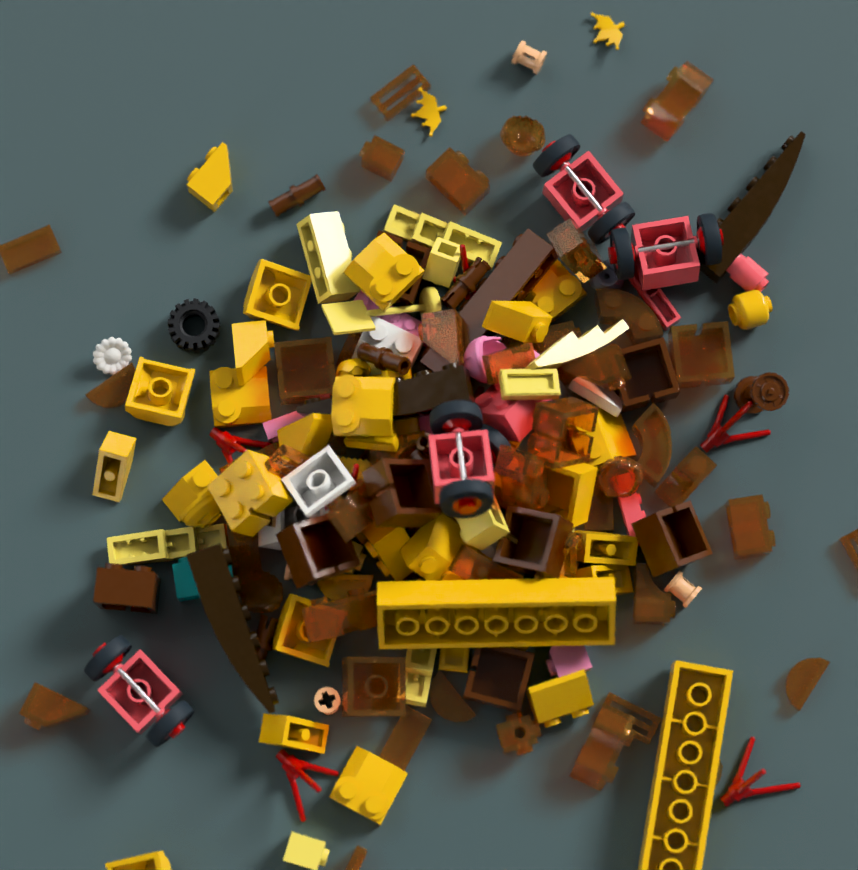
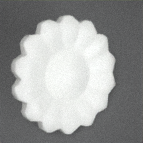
M110 337L108 340L103 339L101 344H97L96 350L93 351V362L96 364V368L102 370L104 374L110 373L114 375L117 372L121 373L124 368L129 366V362L132 360L130 355L132 350L128 347V343L126 341L123 342L121 338L115 339Z

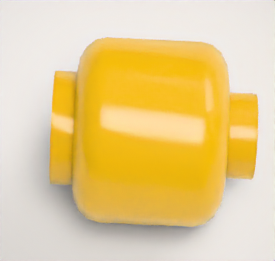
M759 290L737 294L732 298L731 304L728 305L731 322L734 326L738 325L742 330L765 325L769 320V313L773 310L770 298L764 296Z

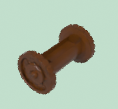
M768 372L759 376H748L741 379L736 384L733 396L739 409L748 401L753 403L746 413L755 414L763 410L774 411L780 409L787 402L789 387L781 375Z

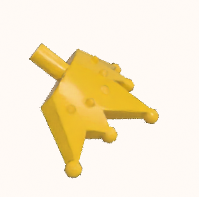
M591 13V17H594L598 22L593 28L600 29L593 43L609 40L606 46L614 44L616 46L615 49L619 50V44L623 36L619 29L625 27L624 22L615 25L610 17Z
M419 87L418 91L421 92L423 98L417 100L416 103L423 106L417 112L412 113L411 117L426 119L425 123H422V127L429 126V137H432V133L441 122L439 112L446 111L447 107L446 105L437 107L436 97Z

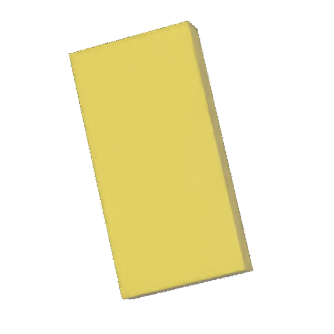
M500 369L498 373L502 400L559 399L561 395L557 369Z

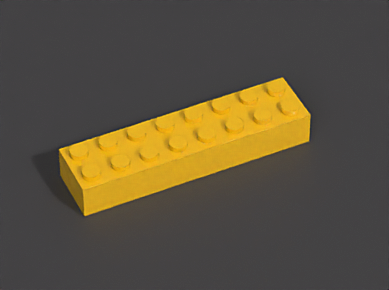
M614 577L377 582L379 649L615 645L616 597Z
M678 660L671 663L638 870H702L733 670Z

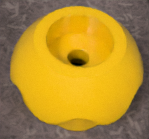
M353 358L340 362L335 375L336 377L343 375L367 377L370 376L371 368L366 361Z

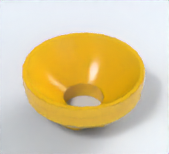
M210 490L194 500L180 514L179 518L187 526L202 527L204 529L215 523L223 514Z

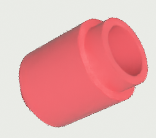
M740 254L726 270L731 275L730 278L746 292L751 290L762 292L769 283L766 279L769 273L749 256L744 257Z

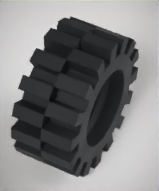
M193 298V301L186 299L183 304L180 305L178 303L174 311L171 310L170 319H168L167 324L169 334L177 347L183 348L185 352L190 353V351H194V353H200L199 350L204 349L206 351L209 349L208 346L216 343L215 339L216 337L219 338L220 322L215 309L212 306L210 307L208 302L204 300L200 302L199 299ZM190 316H199L205 322L204 331L197 336H190L183 330V324Z

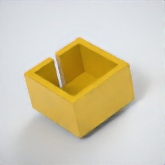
M251 450L244 452L208 485L231 531L251 537L271 521L266 515L276 517L293 502L270 458Z
M549 450L532 456L522 508L561 515L574 524L573 528L588 522L598 468Z

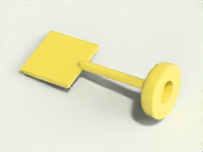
M433 286L425 287L421 291L419 304L390 307L385 312L381 309L367 310L363 300L322 304L321 306L334 335L375 331L376 327L371 317L420 311L422 320L429 326H438L442 316L440 296L437 289Z

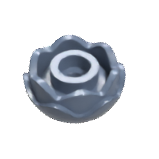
M609 260L597 262L591 268L589 275L590 286L601 295H610L622 288L624 280L617 278L614 265L610 264ZM609 275V279H605L604 276Z

